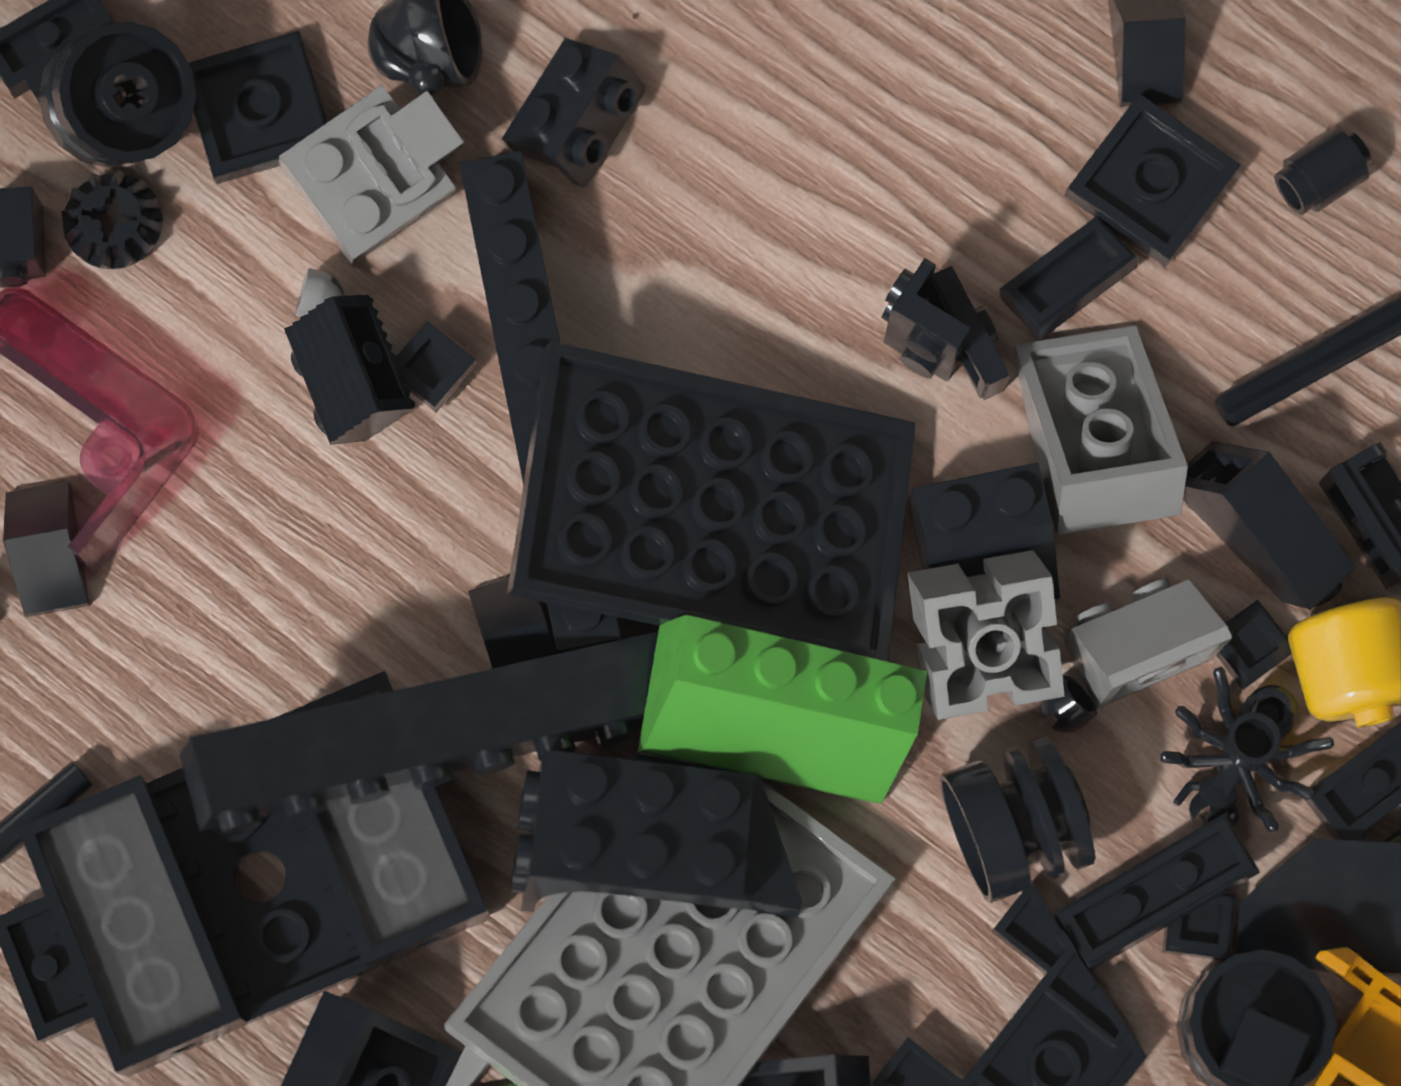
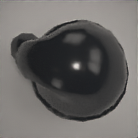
M388 0L377 10L370 22L367 40L368 53L376 70L382 76L390 80L410 82L415 91L420 94L428 91L430 95L436 94L443 87L460 88L475 82L481 66L483 50L480 25L474 8L468 0Z

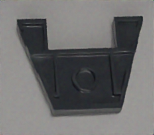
M1031 885L1030 889L1022 891L991 932L1043 973V978L964 1079L957 1077L908 1037L873 1080L871 1086H1125L1147 1055L1102 987L1098 986L1076 953L1077 949L1045 906L1046 902L1038 890Z

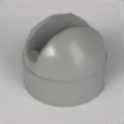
M308 268L300 291L295 316L300 318L308 314V311L315 309L316 305L323 303L324 299L332 296H344L343 288L337 278L328 273Z

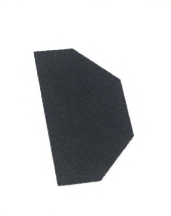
M1313 839L1240 901L1236 954L1267 950L1292 956L1309 969L1327 970L1316 960L1318 953L1347 947L1379 972L1401 973V843Z

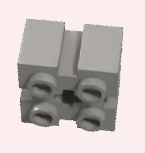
M1034 550L983 559L985 574L966 577L959 564L908 573L913 621L926 641L916 644L919 669L927 671L924 696L938 720L989 711L987 696L1006 692L1014 706L1065 697L1060 649L1045 628L1057 625L1053 580L1051 574Z

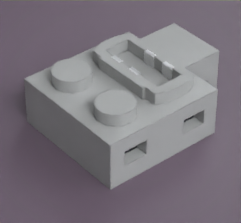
M381 85L279 156V165L352 265L453 195L456 187L439 164L460 151L464 142L428 91L399 109L387 90Z

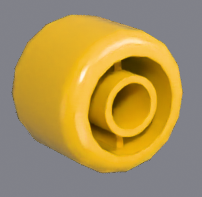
M1381 597L1342 605L1305 618L1290 629L1288 642L1307 708L1314 717L1326 722L1354 718L1357 728L1380 724L1395 718L1393 708L1401 705V601L1399 599Z

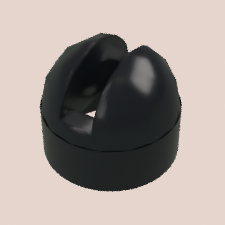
M1064 675L1065 697L1043 700L1040 703L1043 719L1052 713L1058 719L1052 726V729L1058 732L1069 733L1082 728L1097 716V709L1084 688L1073 678Z

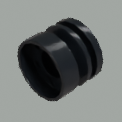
M1044 735L1028 741L1027 752L1030 767L1017 748L1011 747L1004 750L1003 767L1006 778L1005 782L999 783L991 769L980 759L940 774L939 782L943 800L958 845L979 891L989 903L1030 889L1031 872L1028 860L1030 856L1035 855L1043 869L1053 879L1064 876L1065 865L1062 850L1072 866L1078 870L1093 865L1096 856L1090 831V816L1081 789L1072 771L1065 765L1057 748L1049 737Z

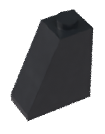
M1212 441L1187 464L1183 501L1281 602L1311 610L1314 607L1327 603L1338 594L1342 588L1341 581L1356 566L1269 451Z

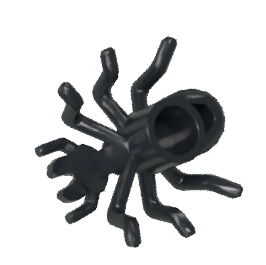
M1222 667L1215 668L1213 676L1217 688V706L1227 729L1224 736L1222 737L1204 727L1199 722L1197 716L1185 706H1178L1175 714L1187 724L1194 736L1221 749L1224 755L1190 756L1184 755L1181 752L1163 751L1160 754V761L1165 764H1176L1182 768L1218 766L1216 777H1208L1202 779L1201 782L1186 783L1173 803L1175 806H1180L1190 792L1199 791L1190 801L1188 808L1190 818H1195L1201 810L1209 806V814L1204 823L1205 825L1226 813L1227 810L1229 813L1228 820L1234 828L1239 819V813L1235 805L1236 794L1233 788L1236 784L1242 782L1253 814L1262 820L1268 832H1275L1278 830L1279 825L1273 813L1264 806L1251 772L1255 771L1281 792L1292 793L1305 800H1311L1314 796L1313 789L1300 782L1289 781L1269 768L1267 764L1271 759L1297 758L1311 752L1331 749L1334 746V740L1331 737L1306 740L1295 745L1280 746V741L1290 733L1297 719V703L1293 695L1287 689L1278 685H1266L1256 689L1248 696L1239 712V717L1236 719L1231 708L1230 688L1226 671Z

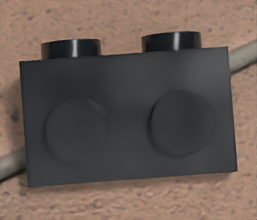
M564 38L501 139L513 152L521 151L524 156L558 167L572 184L584 188L604 161L608 150L626 121L635 111L639 100L645 92V85L620 55Z
M924 258L915 273L906 268L901 272L885 299L888 305L881 318L888 322L883 343L901 353V362L916 374L931 379L935 374L947 382L961 360L971 328L926 301L936 264Z

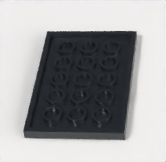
M550 341L543 353L507 595L658 626L681 616L690 615L888 662L916 422Z

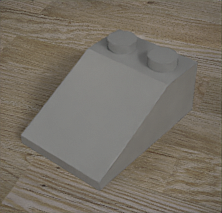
M1136 325L1015 344L1014 357L1036 462L1039 463L1050 514L1057 535L1181 515L1188 465Z

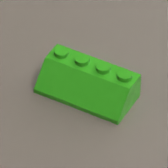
M684 615L659 626L638 752L696 765L757 775L765 780L880 804L883 802L918 735L927 671Z

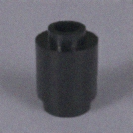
M1334 127L1285 159L1283 169L1275 173L1274 180L1281 196L1294 212L1299 215H1304L1310 210L1319 212L1369 178L1367 165L1371 163V155L1366 144L1356 133L1350 131L1346 134L1341 129Z

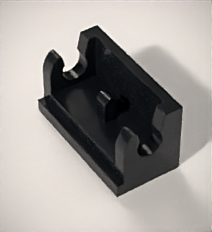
M1380 441L1331 468L1321 479L1319 485L1387 590L1401 581V482L1386 460L1387 450Z

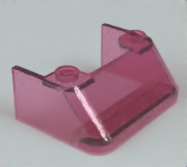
M22 288L4 289L0 291V354L98 423V426L82 446L80 465L88 481L106 494L107 497L68 546L88 570L96 574L191 452L198 439V423L192 410L183 400L39 297Z

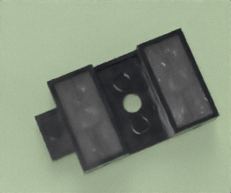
M382 671L277 717L394 691L386 672ZM182 767L150 782L142 775H139L17 827L44 897L0 915V947L37 1041L41 1043L95 1021L115 1073L129 1077L320 994L324 990H329L491 919L436 788L431 787L417 790L414 788L413 781L390 786L389 795L372 802L354 805L351 803L350 796L325 802L327 808L312 816L289 820L284 811L261 817L262 824L254 829L238 834L223 835L220 827L200 831ZM257 852H267L278 857L286 873L285 883L280 893L266 902H252L245 899L239 893L235 883V874L239 869L241 861L248 855Z

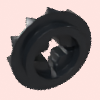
M120 170L104 175L92 173L89 180L80 187L71 188L70 199L65 209L61 211L64 237L72 251L84 262L102 269H121L139 262L155 247L162 231V209L154 192L143 179H136L124 174ZM113 198H116L121 214L125 217H130L131 220H127L126 223H116L107 242L101 221L92 219L91 216L107 213L109 204H113Z

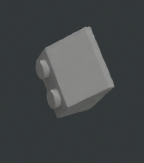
M1168 578L1154 581L1132 593L1136 601L1113 611L1110 603L1107 602L1088 609L1074 618L1077 627L1070 630L1064 641L1096 709L1211 661L1232 639L1227 625L1189 579L1174 586L1170 585Z

